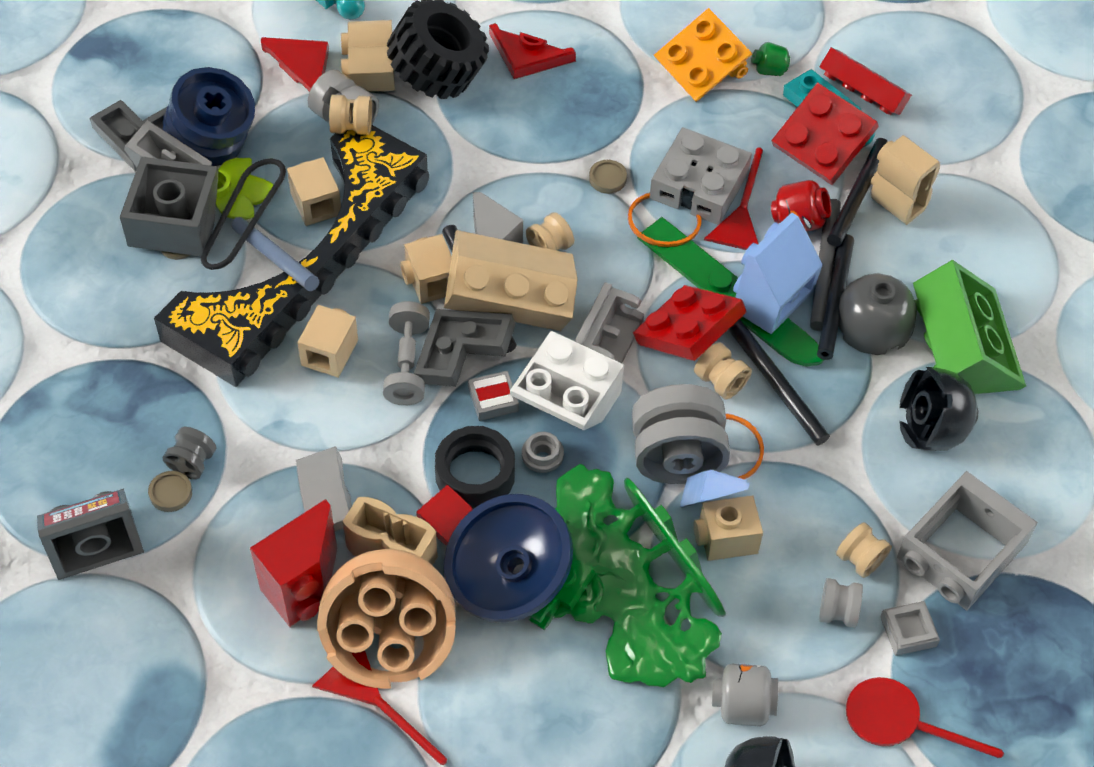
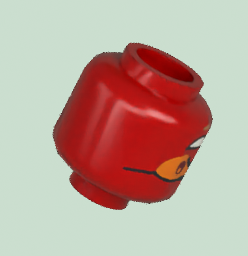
M813 180L783 185L778 190L776 200L771 202V214L774 222L781 223L788 215L794 213L799 216L806 232L820 229L825 224L826 218L831 216L832 207L829 193L825 187L820 188L818 183Z

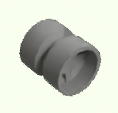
M333 69L325 72L313 84L308 96V107L322 119L329 122L331 95H345L347 99H356L358 96H371L373 124L378 114L379 100L363 87L357 86L346 75Z

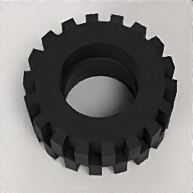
M417 0L408 7L387 42V47L389 48L387 56L390 60H393L390 64L393 70L399 72V77L404 82L411 84L412 89L417 92L419 90L423 91L426 96L432 98L434 95H437L440 99H447L449 96L452 98L457 97L467 89L486 62L489 45L486 43L487 37L485 33L479 29L481 27L479 23L473 20L465 10H460L457 8V5L451 2L449 4L445 3L444 0H421V2Z

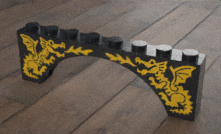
M373 125L371 126L370 135L357 134L354 130H346L342 134L335 133L330 138L333 164L344 184L343 201L337 218L327 235L314 250L299 261L301 265L318 277V287L313 291H308L287 273L282 272L266 281L230 291H180L154 317L160 342L234 387H237L246 376L249 377L254 374L259 367L260 361L271 349L277 348L283 342L288 330L297 321H302L308 315L313 303L322 294L325 295L332 289L337 277L346 268H351L356 263L362 250L370 242L373 243L380 237L386 224L393 217H398L403 212L410 198L416 192L419 193L426 187L429 180L427 154Z

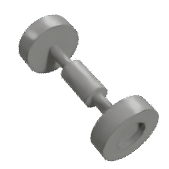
M403 301L396 303L390 308L389 312L390 327L404 334V337L399 340L398 367L401 368V372L390 374L384 379L383 396L389 402L397 405L417 404L423 400L425 393L424 380L415 374L409 373V370L414 367L416 341L412 338V335L426 331L430 320L428 308L417 302Z

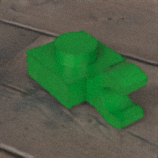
M573 557L569 575L559 593L544 608L532 614L529 621L545 630L561 604L573 610L595 575L593 567Z

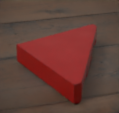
M496 23L489 25V34L513 79L576 62V52L572 47L560 49L548 45L547 40L520 32V35H516L499 29Z
M261 37L262 50L279 62L280 68L296 83L300 82L310 92L313 84L325 73L329 54L328 41Z

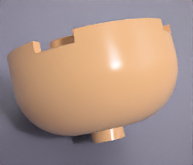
M380 549L352 558L333 574L321 597L317 632H319L321 643L327 652V660L342 675L365 686L390 689L391 682H407L418 677L420 681L425 679L445 661L451 651L455 638V603L449 585L432 564L406 551ZM374 633L379 635L378 661L383 668L389 671H381L371 667V672L359 664L351 652H362L369 648L373 642ZM415 636H422L424 641L423 650L420 656L413 662ZM390 644H401L403 647L395 649Z

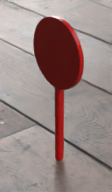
M884 677L867 679L859 683L851 691L847 699L846 717L852 730L868 743L878 746L897 745L910 738L917 729L997 758L1004 756L1002 749L919 721L920 708L916 697L909 688L896 680Z

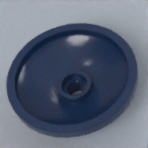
M508 494L492 498L478 505L457 525L445 551L444 574L454 599L473 616L491 622H512L538 612L559 593L569 575L573 560V542L570 530L555 508L534 496ZM524 564L520 572L513 574L517 565Z

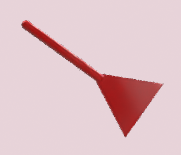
M761 147L756 148L740 206L704 238L705 241L747 250L752 243L759 244L747 206L763 153Z
M365 650L356 653L351 652L359 664L372 672ZM334 667L312 685V688L377 706L440 765L447 763V758L381 698L378 688L354 682L342 675Z

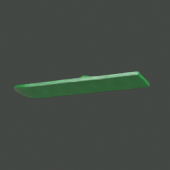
M660 217L641 232L651 239L664 242L678 241L687 237L663 217ZM637 236L638 240L697 288L731 297L736 296L733 287L738 277L692 240L675 247H661L649 244ZM743 316L740 318L751 332L790 362L808 367L820 365L824 361L817 356L818 343L789 318L772 334Z

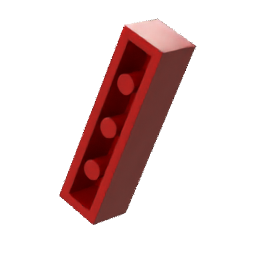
M830 47L819 66L825 70L823 75L833 81H836L838 78L844 82L842 84L844 88L853 93L855 90L862 93L861 98L871 104L874 101L881 105L879 109L890 116L892 113L900 115L912 96L909 92Z

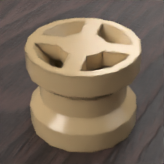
M556 212L547 215L544 218V223L540 225L533 224L526 229L527 241L532 246L558 251L559 249L567 250L574 244V235L569 224Z
M863 522L846 536L838 547L836 555L843 561L852 562L856 566V573L865 578L881 565L890 553L892 545L884 539L878 540L872 534V528Z

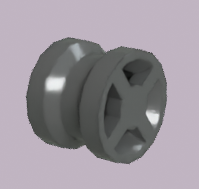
M184 426L178 430L174 437L176 442L174 447L168 448L163 455V462L172 471L181 472L188 479H199L205 469L203 463L205 459L213 456L217 449L216 444L205 433L192 427Z

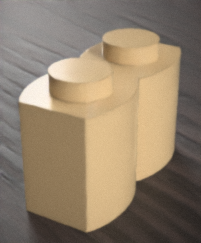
M392 20L348 22V33H341L342 55H348V59H341L342 73L353 80L357 86H361L367 91L395 90L394 70L390 65L393 60H390L387 56V50L389 49L387 42L392 34Z
M902 135L895 142H887L878 153L877 159L879 164L877 172L871 179V185H873L871 198L908 225L926 209L932 196V185L939 173L940 162L906 136Z
M358 497L343 520L346 547L354 556L373 550L396 549L415 554L432 565L438 558L436 531L429 523L416 516L396 514L389 505L378 499Z

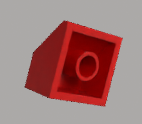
M326 499L250 547L260 590L289 627L300 620H309L319 612L323 591L332 577L337 553V542L331 505Z

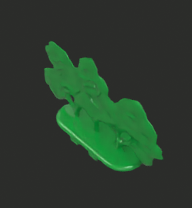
M578 464L557 479V507L555 509L562 516L570 530L573 542V557L593 567L595 575L573 610L561 604L554 617L561 618L566 614H570L575 621L594 623L604 615L614 621L612 635L608 639L605 650L609 676L613 680L628 683L641 681L648 686L664 688L677 678L689 683L696 679L705 678V659L720 646L722 633L715 623L705 618L697 619L691 616L690 598L692 593H698L717 616L724 617L726 612L715 591L702 573L697 551L687 538L678 542L672 518L662 504L654 509L629 478L624 480V488L634 507L630 510L616 508L612 501L614 480L611 473L599 469L588 470L585 465ZM609 515H614L618 518L617 521L609 525L603 523L604 518ZM640 516L660 541L659 544L651 549L644 548L640 543L629 539L627 535L635 519ZM666 552L669 553L686 576L685 580L675 589L657 585L650 577L648 571L650 563ZM666 592L669 596L664 601H660L655 598L657 593ZM676 598L679 599V602L674 606L677 610L681 611L674 625L670 626L666 624L664 615L667 606ZM688 618L691 627L683 631L681 630L682 622Z

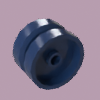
M212 67L192 69L180 76L172 89L169 104L164 115L163 130L211 161V166L222 165L227 160L236 158L245 144L248 131L255 117V101L251 90L240 78L226 70Z

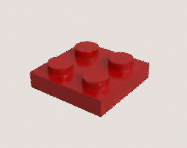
M817 82L771 141L774 147L830 185H833L879 126L875 119Z
M684 285L676 290L672 297L658 310L651 313L646 318V321L633 331L637 344L640 346L695 361L747 311L742 299Z

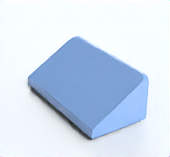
M711 469L687 477L680 507L748 490L750 483L747 482L748 480Z

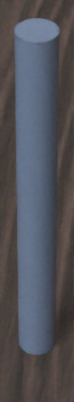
M237 217L232 221L231 227L242 236L249 222L242 217ZM253 228L246 239L247 242L306 290L313 291L318 287V277L258 229Z

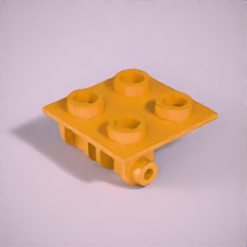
M708 8L657 51L654 57L697 102L728 75L738 79L744 77L748 72L746 59L752 55V52Z

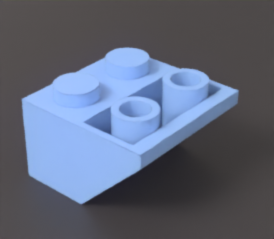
M794 213L788 215L780 224L777 222L773 223L766 232L764 239L758 245L752 243L742 257L741 263L745 265L744 270L737 279L733 291L736 293L735 298L743 300L747 311L743 317L772 334L814 291L822 263L799 216Z

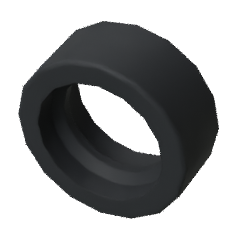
M466 426L452 431L441 441L435 452L436 484L439 490H442L446 485L450 486L473 509L487 500L508 495L515 483V453L509 440L498 431L485 426ZM484 452L492 455L499 461L500 472L494 479L486 483L466 484L452 476L450 464L461 454Z

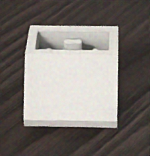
M550 331L511 388L510 395L573 426L586 430L601 423L622 391L624 364L556 332Z

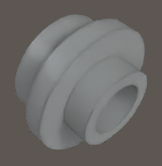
M537 432L531 435L522 447V460L524 464L535 472H551L561 465L564 458L562 443L549 432ZM539 452H546L549 454V456L540 457L536 454Z

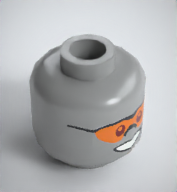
M729 664L723 671V679H713L712 706L721 707V717L724 722L735 725L763 726L769 720V715L777 716L778 678H771L770 670L767 667L761 665Z

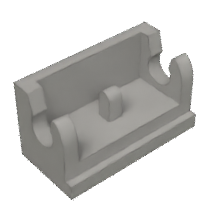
M605 282L575 342L623 363L635 338L633 331L644 320V313L628 308L624 304L638 308L641 300L635 295L613 288L612 284Z

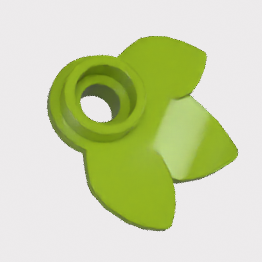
M251 158L230 159L224 162L218 169L216 207L221 214L242 174L252 165ZM250 173L227 217L231 219L242 217L245 220L253 218L255 215L253 205L261 204L274 184Z

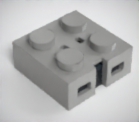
M682 127L651 179L649 199L675 209L683 206L691 210V215L696 216L698 214L701 216V219L719 225L749 173L752 153Z

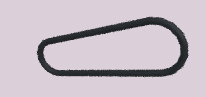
M273 158L260 160L248 167L242 174L202 252L201 264L205 268L210 270L221 269L231 263L284 180L286 169L280 160ZM267 164L277 165L280 168L278 179L230 255L220 263H208V253L247 177L258 167Z

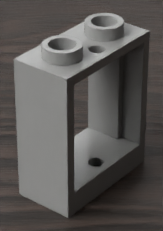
M965 471L905 535L897 558L903 562L906 569L912 574L922 576L934 585L946 600L957 603L968 611L1026 546L1038 522L968 471ZM956 509L1005 545L974 581L924 544Z

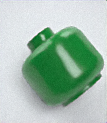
M765 42L760 46L759 50H754L751 63L756 64V70L759 74L782 76L788 70L790 55L787 48Z

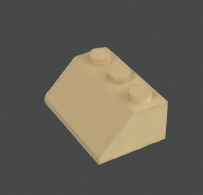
M457 230L455 232L444 308L459 311L512 314L514 321L517 323L561 331L573 318L578 281L573 254Z

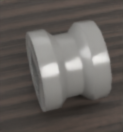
M826 578L821 599L819 621L830 623L832 620L843 621L847 627L856 628L861 609L863 585L859 583H852L849 586L839 585L836 579Z

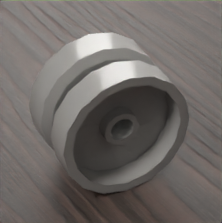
M692 384L669 385L648 392L641 396L633 405L632 424L633 434L636 437V467L643 476L661 483L686 484L687 477L710 469L721 472L728 465L730 448L728 435L725 432V406L720 395L707 387Z

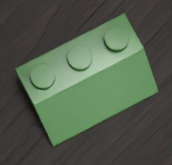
M954 260L947 262L913 282L917 297L915 300L917 311L925 324L926 332H924V338L933 352L936 362L935 368L957 373L971 385L974 394L1014 391L1026 387L994 287Z

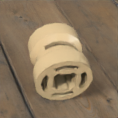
M331 95L329 108L330 132L342 134L346 130H354L357 134L370 135L372 126L371 96H358L356 99H347L345 95Z
M718 342L709 347L698 359L694 373L705 382L711 381L715 392L727 400L735 396L745 386L751 376L752 368L742 360L731 358V350L723 343Z

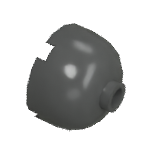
M880 273L864 275L851 282L840 297L839 329L843 333L842 339L858 351L873 355L886 354L887 349H894L899 346V350L904 347L911 338L915 328L917 305L911 291L902 281L891 275Z

